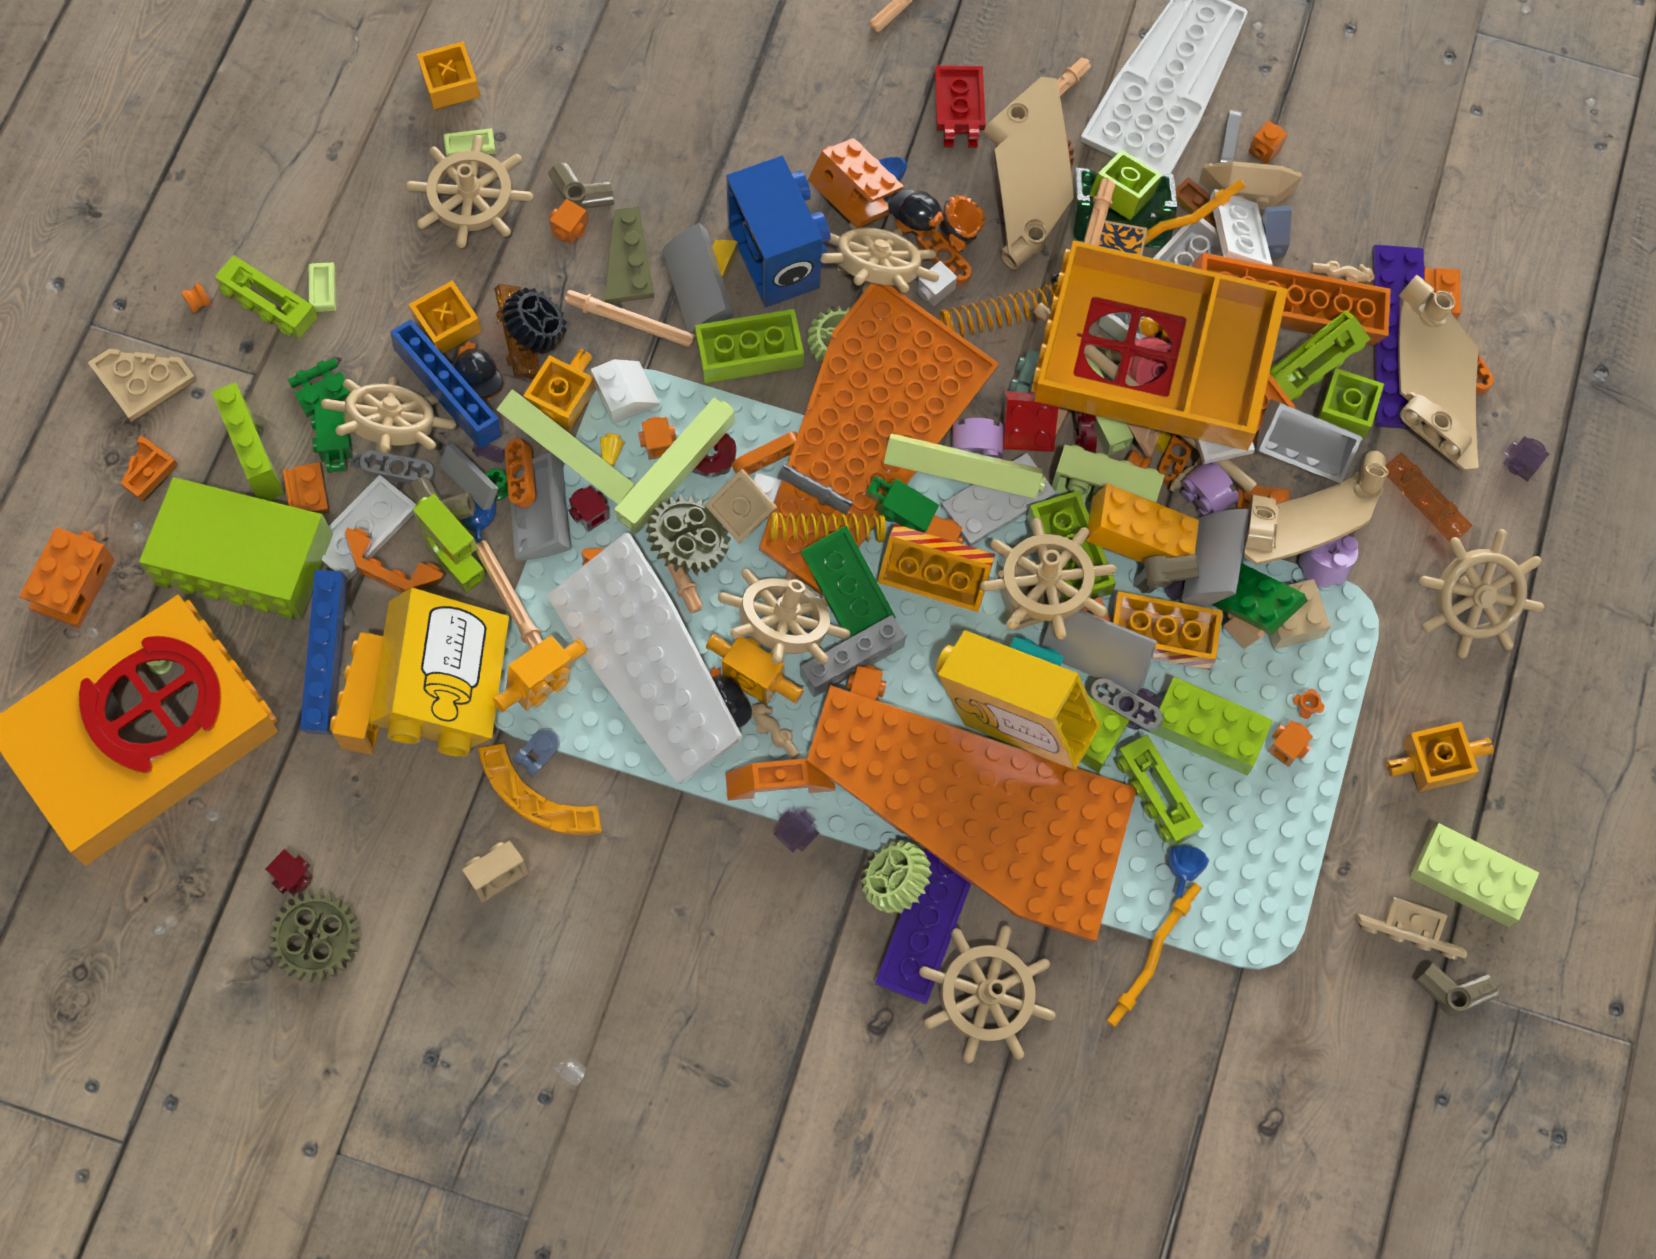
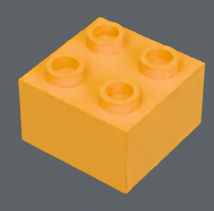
M464 41L417 54L420 70L434 110L480 97L478 82Z
M453 280L409 304L413 320L442 354L482 332L478 317Z

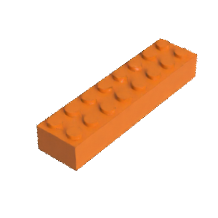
M1202 253L1191 264V267L1288 289L1280 328L1316 334L1347 310L1356 317L1371 340L1366 344L1375 345L1388 337L1391 289Z

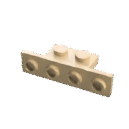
M1393 897L1384 922L1359 913L1357 915L1358 923L1367 932L1377 934L1378 931L1387 933L1390 939L1403 943L1405 939L1415 942L1414 946L1422 950L1430 951L1431 948L1442 951L1441 955L1447 958L1457 960L1458 957L1466 959L1467 952L1463 947L1439 940L1447 919L1446 913Z

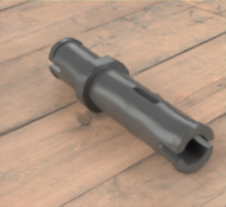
M786 463L777 478L820 501L819 504L823 506L828 505L845 516L854 502L833 491L834 488L830 485L826 487Z

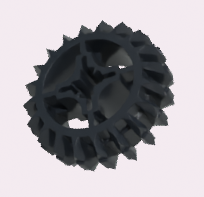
M527 287L515 291L505 300L504 306L500 311L503 314L501 321L505 323L503 329L510 333L509 338L516 340V345L521 344L524 351L530 349L533 354L539 352L542 355L554 350L563 341L562 339L567 331L565 328L567 321L562 318L564 312L558 310L559 304H554L551 301L552 297L547 298L544 291L538 293L535 288L529 290Z

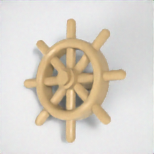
M479 135L474 136L471 151L458 152L448 157H445L437 147H431L429 153L438 164L430 173L428 181H408L406 183V189L409 191L427 192L429 205L432 210L418 220L417 227L425 229L439 219L448 227L458 230L456 245L459 248L466 246L468 231H478L492 225L502 236H509L511 231L501 218L507 212L511 200L527 202L533 200L531 192L512 190L510 177L507 172L519 164L522 157L519 154H514L503 163H500L494 157L481 152L483 139ZM478 167L489 171L481 178H477ZM449 175L457 185L441 183ZM496 179L501 184V189L484 188ZM438 194L455 195L443 204L438 199ZM483 198L497 199V201L490 207ZM463 203L461 215L451 212L452 209ZM476 205L482 213L471 215L472 206Z
M850 222L849 228L851 230L845 232L841 237L830 233L831 239L827 243L837 246L836 253H824L820 259L824 264L839 263L844 270L855 276L854 283L859 286L864 283L862 287L863 292L871 283L896 285L902 293H907L909 291L907 283L913 281L917 276L932 282L939 280L938 273L920 267L921 260L934 259L936 252L932 249L918 250L914 244L902 237L903 232L899 228L893 232L877 228H857Z
M391 377L388 380V384H370L361 387L352 380L346 379L343 382V386L351 392L346 402L323 399L321 401V406L324 409L344 412L345 424L336 427L337 435L343 436L354 432L367 440L376 442L375 449L382 453H390L392 445H409L417 442L428 450H434L436 443L428 437L432 427L450 430L456 427L455 420L434 416L431 405L437 404L439 401L433 394L423 397L410 389L398 386V379L395 377Z
M1035 517L1031 521L1034 536L1023 540L1013 549L997 539L991 542V548L1007 558L1004 565L1003 579L983 581L980 584V588L984 592L1005 590L1008 599L1017 609L1007 621L1008 628H1016L1025 615L1037 620L1052 621L1056 638L1062 640L1066 637L1063 619L1076 614L1083 607H1086L1100 617H1104L1107 614V608L1090 598L1095 577L1112 575L1116 573L1117 568L1114 564L1093 566L1090 557L1081 547L1082 543L1089 536L1087 528H1081L1074 538L1070 540L1059 535L1044 534L1041 519ZM1038 552L1040 564L1034 563L1026 558V556ZM1070 559L1079 567L1077 569L1062 570ZM1017 565L1033 575L1015 577L1014 572ZM1083 578L1080 590L1065 582ZM1036 585L1027 597L1018 588ZM1057 590L1064 593L1071 599L1066 602L1059 603ZM1043 593L1047 594L1049 605L1037 603V600Z
M1499 529L1496 532L1491 550L1477 549L1466 552L1459 538H1451L1450 545L1457 558L1447 566L1440 579L1422 576L1419 579L1421 586L1437 589L1436 603L1440 613L1425 622L1422 626L1423 630L1431 632L1446 623L1456 632L1463 635L1457 652L1458 657L1461 659L1468 656L1473 638L1484 639L1497 635L1503 648L1511 650L1514 644L1507 629L1517 621L1523 609L1534 612H1542L1544 610L1543 603L1527 599V583L1524 574L1538 567L1542 560L1539 556H1534L1518 566L1512 559L1502 554L1501 552L1507 537V532L1504 529ZM1486 563L1480 580L1474 565ZM1497 564H1499L1507 573L1492 582ZM1465 572L1466 576H1463L1459 579V577ZM1511 583V595L1497 592ZM1452 593L1466 596L1465 599L1452 606ZM1495 603L1507 605L1500 615H1498L1494 607ZM1472 607L1467 624L1461 622L1457 615ZM1484 609L1490 622L1478 625L1482 610Z
M744 569L741 575L750 586L745 591L743 598L724 592L718 595L719 602L739 608V617L742 625L730 631L731 637L737 639L749 634L755 641L773 650L772 662L774 664H780L783 661L784 653L800 654L810 652L820 664H826L828 656L819 647L825 635L828 634L841 639H848L850 637L848 629L830 624L828 604L825 598H819L814 592L806 588L801 581L796 580L795 575L788 571L786 572L785 579L769 578L759 580L750 569ZM762 598L767 605L755 601ZM809 613L812 616V618H808L802 615ZM757 614H761L767 617L759 619ZM802 627L813 631L807 634ZM791 631L794 635H787V632Z
M1008 925L1001 927L996 946L984 945L971 949L962 931L958 928L953 929L951 936L960 955L950 963L945 973L928 967H922L919 970L921 977L941 984L940 1000L943 1011L927 1018L924 1022L925 1028L933 1029L949 1021L957 1031L969 1038L963 1056L964 1062L968 1064L974 1061L979 1041L994 1042L1005 1039L1014 1058L1021 1060L1024 1057V1051L1015 1033L1027 1023L1031 1015L1048 1021L1054 1020L1056 1016L1053 1010L1035 1004L1036 994L1032 977L1050 967L1049 960L1041 959L1027 967L1018 956L1006 950L1011 935V927ZM976 959H992L986 978ZM1003 963L1014 974L1003 980H998ZM965 965H967L975 983L957 978ZM1020 984L1021 999L1005 994L1006 990ZM954 988L970 993L972 996L955 1003ZM999 1004L1018 1010L1010 1023ZM978 1005L974 1022L971 1024L961 1014ZM988 1010H990L999 1027L998 1029H983Z

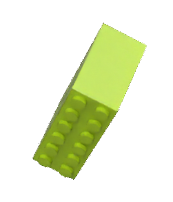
M173 477L139 563L146 571L145 573L151 577L153 583L159 587H176L179 591L190 595L194 592L200 593L205 598L213 601H218V598L227 600L229 604L237 607H243V605L251 606L260 613L271 611L288 620H292L293 617L302 619L313 591L315 570H321L323 564L322 557L327 552L333 533L322 514Z

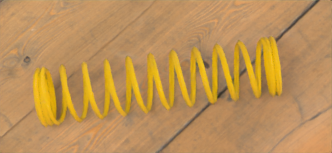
M773 512L771 514L770 534L772 541L777 540L779 516H781L783 540H786L790 515L793 524L794 541L797 540L800 516L803 521L805 541H807L811 516L814 524L815 541L818 540L821 516L824 521L825 536L829 533L832 516L835 530L840 528L843 516L845 526L848 527L849 531L852 517H854L857 542H859L863 517L866 523L867 542L870 541V529L874 517L877 526V542L883 543L885 540L886 522L883 514L879 515L878 519L873 514L868 525L865 514H862L859 523L856 516L852 514L848 524L846 516L841 514L837 524L836 517L832 513L826 524L825 516L821 513L816 525L813 513L809 514L807 523H805L804 515L800 513L797 517L796 526L792 513L788 514L786 523H784L781 512L778 514Z

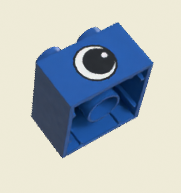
M782 155L726 175L728 228L733 239L738 241V250L764 307L772 306L820 288L821 268L829 265V263H822L820 259L822 254L827 253L824 242L829 241L831 235L823 213L819 211L811 214L805 203L806 200L811 199V192L803 171L799 170L791 173Z

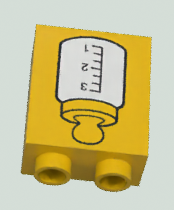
M410 588L391 599L388 603L369 724L388 728L387 738L398 743L416 744L420 742L421 737L438 741L437 751L439 753L455 757L468 756L470 748L492 739L496 713L493 698L498 696L509 616L415 588Z
M966 630L963 631L956 645L946 646L938 658L936 672L965 726L1076 770L1101 726L1079 673Z

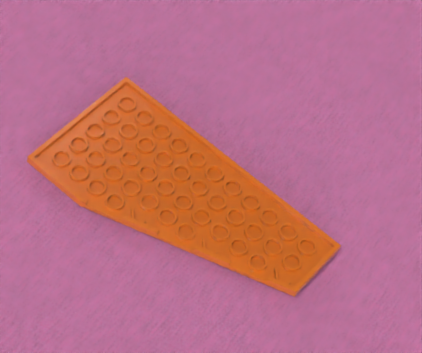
M871 283L833 330L788 465L826 487L830 485L834 488L833 491L854 501L846 515L847 524L852 514L856 516L858 523L862 514H865L869 525L873 514L876 515L877 519L880 515L879 512L874 510L877 502L865 494L874 476L879 477L886 482L897 478L908 485L918 472L884 464L890 435L895 434L939 444L952 428L953 423L958 420L996 371L999 363L891 285ZM782 480L775 501V505L778 508L774 513L778 514L781 512L784 523H786L789 513H792L794 516L795 526L800 513L804 515L805 523H807L809 514L813 513L817 525L818 517L823 513L827 524L829 516L833 513L838 524L839 517L842 514L828 505L823 506L819 504L820 501ZM879 488L878 493L882 494L883 490ZM770 515L759 551L822 596L818 585L799 552L816 542L812 516L809 521L807 541L804 540L801 516L798 524L797 540L794 541L791 515L788 522L786 540H783L781 516H779L777 540L772 541ZM822 516L819 523L818 540L825 537ZM833 516L831 517L828 534L835 531ZM843 516L841 519L840 528L845 525ZM852 517L850 524V533L858 548L867 538L864 517L861 522L859 542L856 539L854 517ZM874 517L871 523L870 533L876 526V521Z
M830 685L807 755L806 764L869 807V810L896 830L906 834L939 858L940 862L970 884L976 885L1010 910V913L1015 917L1093 943L1097 940L1136 794L1135 787L1079 768L1073 770L1034 753Z

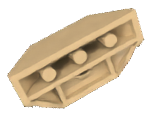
M1235 161L1218 162L1213 165L1205 163L1200 175V181L1213 192L1214 189L1225 190L1241 178L1246 187L1234 196L1258 203L1259 209H1266V207L1276 206L1293 193L1298 187L1302 173L1277 165Z

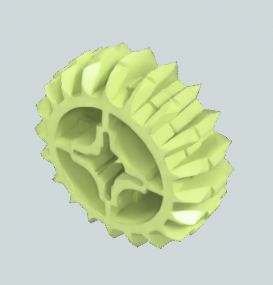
M838 306L836 312L828 308L827 315L820 312L818 319L812 321V327L808 330L809 337L807 343L810 346L811 355H815L816 362H823L827 350L823 342L829 345L833 330L836 328L834 326L840 323L851 309L850 307L846 311H841V307Z
M902 840L898 843L891 841L889 846L882 845L881 852H874L875 858L872 861H868L869 868L863 870L866 877L861 880L864 884L862 891L865 893L868 902L879 911L890 914L894 912L902 914L904 908L911 910L913 902L919 903L918 897L920 894H926L924 887L930 884L927 877L932 874L929 869L931 863L927 859L925 852L915 844Z

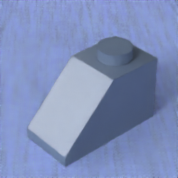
M1291 206L1266 207L1261 219L1271 259L1285 257L1290 245Z

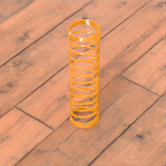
M1057 282L1053 284L1052 289L1050 286L1044 285L1043 290L1036 287L1033 293L1027 289L1024 295L1019 291L1016 292L1015 297L1007 294L1005 300L1001 296L997 297L996 302L989 298L987 305L980 300L977 307L971 302L968 309L964 305H960L959 311L951 307L949 313L946 309H942L940 311V321L945 325L947 323V326L955 331L951 320V313L954 309L958 316L961 335L965 337V329L961 319V308L963 307L968 315L971 334L974 335V325L970 316V307L973 305L977 312L980 331L983 333L984 325L979 312L980 303H983L986 308L988 325L992 331L993 321L989 311V301L991 300L996 307L998 325L1002 328L1003 322L998 308V300L1001 298L1005 304L1007 322L1009 326H1012V318L1007 305L1008 296H1010L1014 301L1017 322L1021 324V314L1016 301L1017 295L1020 294L1024 302L1026 319L1030 322L1031 315L1026 301V293L1030 292L1033 297L1034 310L1038 306L1035 298L1037 289L1042 294V303L1048 307L1044 295L1045 288L1048 287L1051 291L1053 302Z

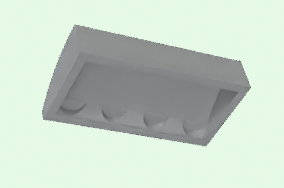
M697 223L677 235L662 249L687 331L695 334V325L723 321L734 316L708 231L700 223Z
M1271 399L1262 420L1256 450L1342 484L1363 437Z
M551 452L532 459L536 494L532 505L522 509L510 501L515 559L518 561L548 557L570 550L562 460ZM524 468L517 471L516 479L523 475Z
M1225 510L1198 518L1195 554L1199 578L1185 580L1182 601L1186 604L1207 607L1236 594L1250 516L1249 510Z
M1083 610L1063 619L1066 637L1060 640L1056 638L1053 622L1050 621L1042 648H1052L1058 651L1064 657L1063 664L1098 679H1108L1134 694H1137L1144 686L1156 647V640Z

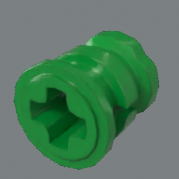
M493 468L487 471L485 475L499 488L494 500L500 501L508 496V483L503 470Z

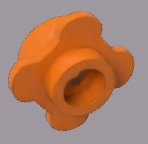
M1309 689L1302 695L1297 694L1293 698V703L1298 706L1300 716L1304 719L1310 718L1316 712L1322 713L1325 708L1324 704L1321 703L1320 696L1314 689Z

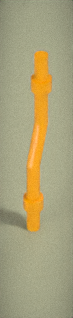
M1240 178L1225 190L1221 189L1215 193L1213 199L1194 213L1159 222L1147 231L1144 245L1164 231L1197 223L1220 205L1223 207L1230 202V198L1245 188L1246 185Z
M1193 882L1184 896L1176 900L1172 906L1173 911L1154 935L1144 970L1128 992L1123 993L1118 999L1117 1007L1106 1021L1115 1028L1125 1013L1132 1010L1137 1003L1135 1001L1154 975L1164 940L1182 916L1185 917L1192 908L1190 904L1202 889L1198 884Z

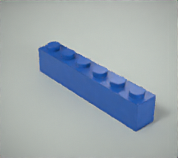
M412 319L390 331L395 352L479 449L501 437L499 418Z
M315 570L300 724V730L306 734L333 735L332 731H330V723L336 712L348 579L341 571Z

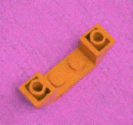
M346 528L345 539L357 573L399 593H403L410 588L423 590L441 584L444 573L440 572L441 569L438 566L426 562V564L419 562L411 580L406 579L407 575L396 569H393L391 572L383 568V564L376 559H364L371 547V539L368 538L369 534L359 528H354V530Z
M807 758L751 763L725 773L728 801L755 798V792L808 788V793L831 792L836 790L835 782L832 783L806 764Z

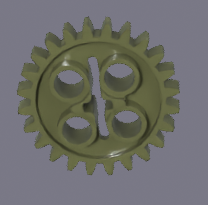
M679 495L677 501L670 497L667 503L661 501L659 507L654 508L647 522L649 524L646 532L649 533L647 542L653 543L650 550L659 551L657 559L665 558L664 566L667 567L671 563L674 564L675 572L679 567H682L686 575L690 569L693 570L695 575H698L701 569L705 573L708 572L710 567L715 569L729 550L728 543L731 540L727 536L728 531L707 507L702 506L703 500L701 498L695 503L692 496H689L687 501L684 500L682 495Z
M317 891L314 899H312L306 892L304 901H300L295 896V905L291 906L288 903H284L287 911L285 913L276 912L281 920L279 922H271V925L277 929L274 932L268 933L270 938L276 940L268 944L270 949L277 950L271 956L274 960L281 959L278 963L281 969L288 966L286 973L289 976H292L297 971L296 978L299 981L304 978L305 974L310 983H313L315 975H318L322 982L325 980V973H329L334 978L336 977L334 969L338 967L340 970L345 971L342 962L344 960L353 962L349 953L358 952L353 942L361 941V938L353 933L360 930V926L358 924H351L357 917L355 914L347 915L351 908L348 904L341 907L343 903L341 898H337L332 902L333 896L330 893L322 899L321 893ZM321 914H325V917L322 918V920H321V922H320V921H319L320 915H321ZM304 915H313L311 923L305 926L300 924ZM330 923H339V928L336 932H326L327 926ZM316 933L320 935L319 939L314 938L313 941L309 938L310 935H316ZM302 940V948L299 951L291 952L292 943ZM328 948V956L325 959L318 960L316 958L318 951ZM310 950L309 959L305 960L304 958Z

